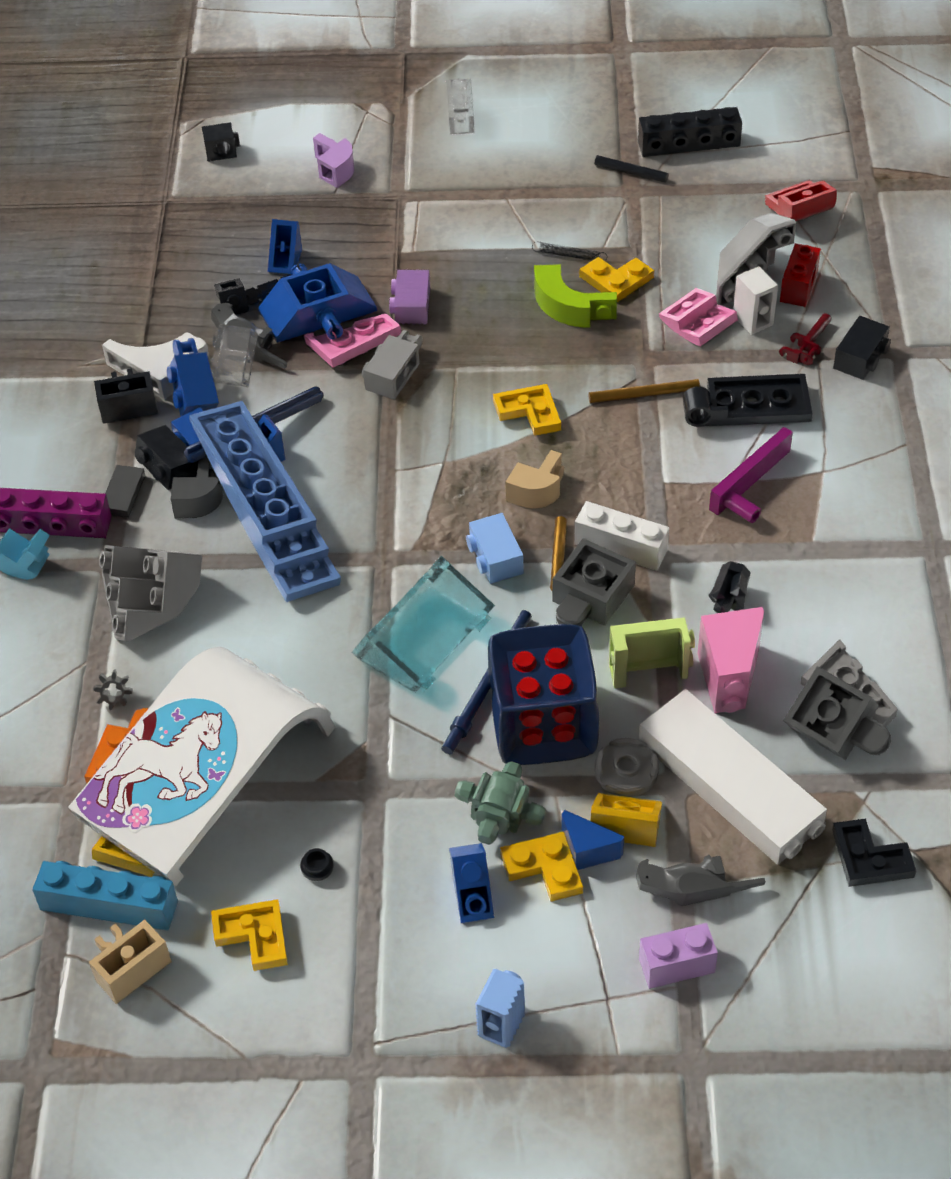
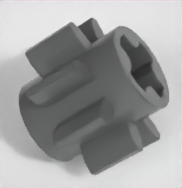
M116 669L113 670L112 675L109 677L101 673L99 679L103 684L94 685L93 691L100 692L101 695L97 703L100 704L105 701L109 704L110 710L118 702L125 706L127 701L123 697L124 694L129 695L133 692L132 688L125 685L129 676L120 678L117 676ZM110 683L116 684V689L121 690L117 691L116 696H111L110 690H107Z

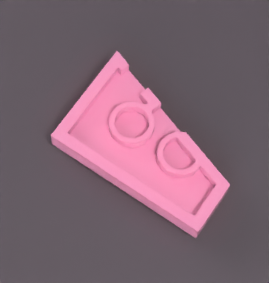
M382 314L355 321L353 327L343 329V334L339 338L336 337L334 332L332 333L335 339L328 338L327 334L314 336V333L305 334L304 338L306 344L334 368L360 354L368 352L379 344H383L388 335L399 336L401 327L389 315Z

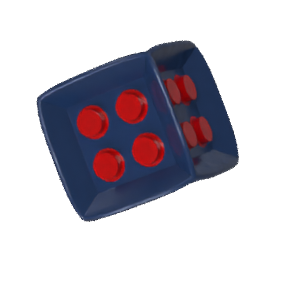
M557 624L511 629L492 635L488 642V672L492 688V712L495 735L502 762L507 764L512 761L520 765H533L575 760L593 754L597 749L599 740V709L596 701L597 687L592 654L584 628L572 624Z

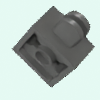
M583 538L552 579V602L559 604L556 609V624L582 626L586 619L589 618L602 625H606L635 585L636 562Z
M818 666L783 720L791 729L844 760L847 759L854 746L871 755H880L889 748L891 743V735L888 729L872 719L879 707L877 702L871 696Z

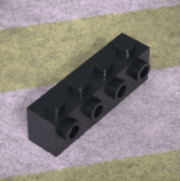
M737 107L639 117L638 144L642 157L740 147L742 120Z

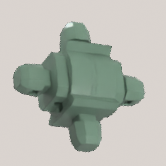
M508 762L502 772L495 771L492 776L487 772L483 773L478 786H475L474 782L465 780L459 781L456 786L454 796L467 804L472 802L471 818L476 820V824L479 826L477 836L481 843L492 844L498 834H507L508 829L512 833H516L522 819L526 820L525 823L541 825L544 820L546 809L537 803H528L530 788L524 785V781L521 779L522 767L518 763Z

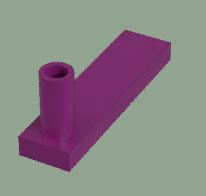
M786 427L781 428L715 486L710 493L709 510L719 515L728 508L748 522L754 523L761 514V508L741 495L790 452L793 432Z

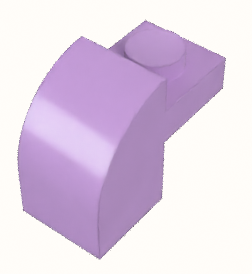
M321 133L313 137L319 178L336 188L340 187L354 173L351 143L346 138L337 143Z

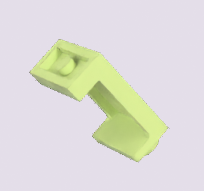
M685 617L610 626L609 668L613 687H626L627 672L671 666L679 668L681 679H688V669L693 667L691 648H695V637L693 629L688 630Z

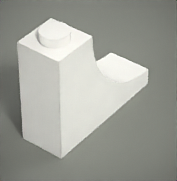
M188 332L174 339L185 342L188 338H194L198 353L207 352L210 363L208 346L203 339L197 338ZM109 339L102 345L108 366L124 376L128 375L127 369L131 368L133 374L150 371L154 393L163 400L175 392L173 383H169L167 378V367L174 357L173 340L156 346L134 347Z

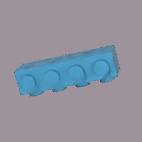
M43 861L32 889L38 906L42 911L130 925H138L143 920H146L153 928L168 931L178 903L173 882L164 877L138 876L129 871H120L118 873L106 871L97 866H88L87 868L73 866L65 861H56L55 863Z

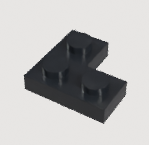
M866 818L833 823L832 832L848 887L915 878L916 868L907 842L874 847Z

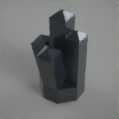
M730 561L722 565L714 587L708 595L712 602L715 603L713 610L716 613L730 612V609L733 611L744 609L745 596L751 574L744 564Z

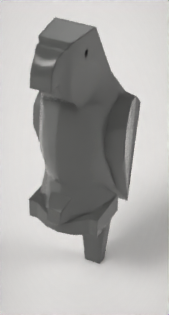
M229 303L217 304L211 310V319L226 341L227 348L260 363L263 360L284 369L287 367V362L268 352L272 347L274 333L271 328L260 329L251 321L235 315L232 310V304Z
M710 855L705 856L700 864L688 862L668 868L649 864V860L646 859L639 863L636 871L639 890L668 898L680 906L727 897L731 893L765 885L766 882L765 878L728 883L725 879V870L721 856L711 857Z

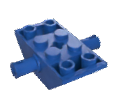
M299 263L302 271L299 270L297 265H294L290 272L291 275L279 279L258 307L266 325L272 329L277 343L324 328L328 338L335 339L332 332L339 338L343 334L341 322L377 311V306L359 277L331 263L307 270L304 264Z

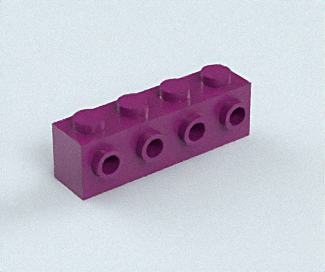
M0 488V532L6 533L10 528L20 534H36L41 529L47 534L54 536L106 539L112 514L107 495L104 493Z

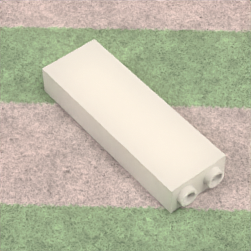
M687 689L683 690L640 724L639 740L646 743L647 748L656 753L658 760L777 865L786 858L792 859L795 857L808 839H816L824 831L827 809Z

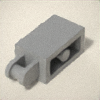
M403 330L398 338L388 335L383 344L378 345L375 355L370 362H366L362 369L365 390L395 400L420 364L419 349L422 345L423 337L418 334L416 336L409 335V331Z

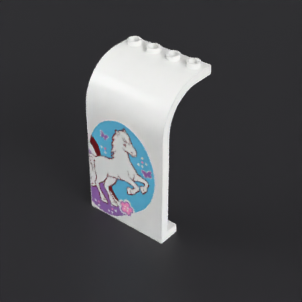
M223 647L207 649L192 658L175 675L68 808L79 821L159 876L172 881L176 887L184 877L179 870L180 866L280 739L291 728L302 721H305L307 725L311 721L316 722L323 735L329 737L335 729L330 718L331 712L322 704H315L308 700L296 688L291 689L284 685L275 675L263 672L251 660L247 658L242 659Z

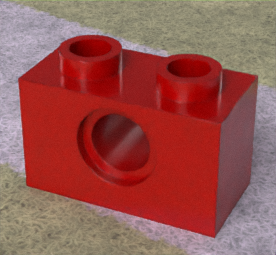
M794 244L782 278L780 302L806 307L818 273L821 248Z

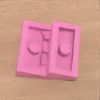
M695 288L659 313L660 319L669 328L684 339L700 347L738 321L735 310L718 305L716 295Z

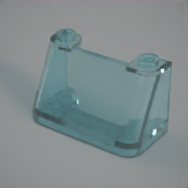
M440 556L386 616L365 635L351 653L363 663L414 693L419 689L425 692L436 680L432 674L474 628L480 632L492 619L488 613L495 605L446 559Z

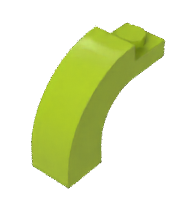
M561 264L534 265L536 301L540 308L554 320L570 326L590 328V320L616 319V292H578L569 288L563 282Z

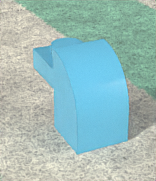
M9 528L0 540V571L9 576L25 580L35 578L50 555L47 552L48 547L45 546L50 535L39 529L29 541Z

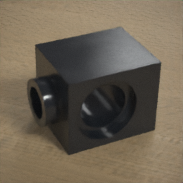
M231 122L202 126L208 162L237 157L236 147H240L238 132H233Z

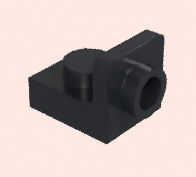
M240 278L214 284L220 304H232V310L235 315L249 311L245 288Z

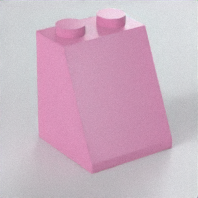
M763 607L701 616L698 657L714 713H732L746 708L759 653L764 617Z

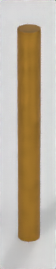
M699 379L595 391L589 392L588 397L590 403L678 393L685 392L693 387H700Z

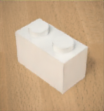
M760 266L736 276L733 310L737 312L738 322L750 335L774 325L778 285Z

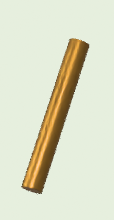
M558 516L555 519L551 591L552 579L564 564L567 519L563 516Z

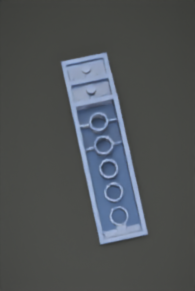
M243 401L190 415V422L232 507L284 600L289 602L340 585L341 576L328 557L329 548L316 528L317 519Z

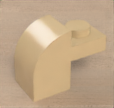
M551 450L539 469L518 462L505 482L506 501L525 508H542L554 503L560 496V481L564 474V466H561L562 453Z

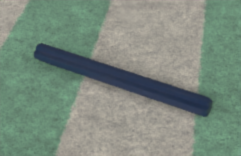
M314 386L252 417L258 423L263 414H265L275 424L321 402L324 394L319 387ZM200 441L186 447L184 451V456L190 463L207 457Z

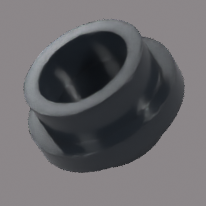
M314 848L305 853L301 859L300 868L302 874L307 879L321 881L331 875L334 863L329 853L323 849Z

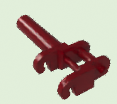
M827 313L822 314L806 336L797 332L793 333L790 336L791 342H795L798 339L797 344L801 348L798 350L783 346L779 350V354L784 356L787 353V360L798 364L800 362L805 365H811L813 363L812 357L819 355L822 351L821 347L814 342L831 322V316Z

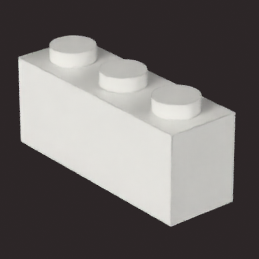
M586 501L575 520L574 545L578 546L584 538L635 561L636 565L658 571L668 551L669 527Z

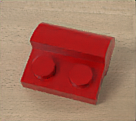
M807 180L765 195V205L777 214L794 219L796 222L833 209L837 200V190L823 180L816 183Z

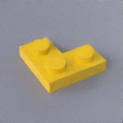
M597 257L579 269V277L601 293L616 292L617 302H619L654 278V270L636 257L618 269Z
M547 384L493 394V403L500 421L527 416L534 436L561 431V420Z
M564 831L500 847V855L509 882L542 874L551 902L583 894V885Z
M278 899L211 911L216 947L249 941L254 971L288 965Z

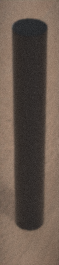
M599 155L596 156L594 162L597 166L664 183L667 182L669 177L667 172Z

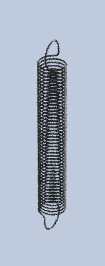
M540 244L543 249L542 253L594 260L600 254L598 253L599 251L595 254L591 250L586 252V249L582 252L578 248L569 247L568 249V246L564 249L560 245Z

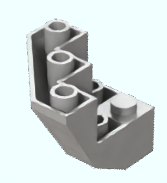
M774 213L753 218L720 252L716 291L718 305L734 302L737 275L758 266L767 272L768 266L774 264L776 249L794 243L796 221L794 219Z
M105 545L104 551L100 554L99 565L102 569L114 637L123 641H131L178 617L200 585L202 555Z

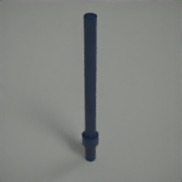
M522 610L511 629L526 628L532 618L531 613ZM488 669L461 715L456 716L450 726L451 732L441 747L444 753L453 754L461 738H465L472 727L471 721L491 688Z

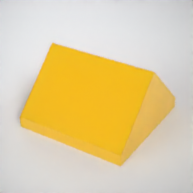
M598 793L591 807V822L624 836V843L656 847L662 802Z

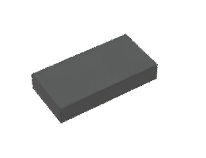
M116 465L105 492L113 516L129 518L145 478L144 468Z

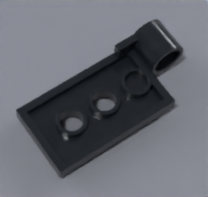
M805 374L708 378L707 389L704 387H693L683 394L685 420L694 427L812 422L813 413ZM775 397H784L785 400H784V401H778V400H776V399H774V398H775ZM755 398L757 402H749L746 399Z

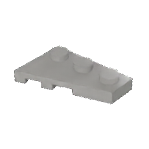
M839 639L802 675L800 684L805 686L818 666L871 696L879 705L872 719L886 727L896 717L897 707L876 682L869 680L862 671L863 666L857 659L853 660L845 651L846 646Z

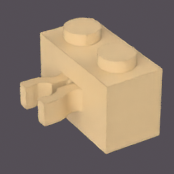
M143 920L125 935L122 934L121 929L116 923L112 925L110 929L116 940L113 944L105 942L100 935L94 939L96 946L102 952L90 960L89 964L96 982L115 1004H118L172 962L166 941L146 920Z

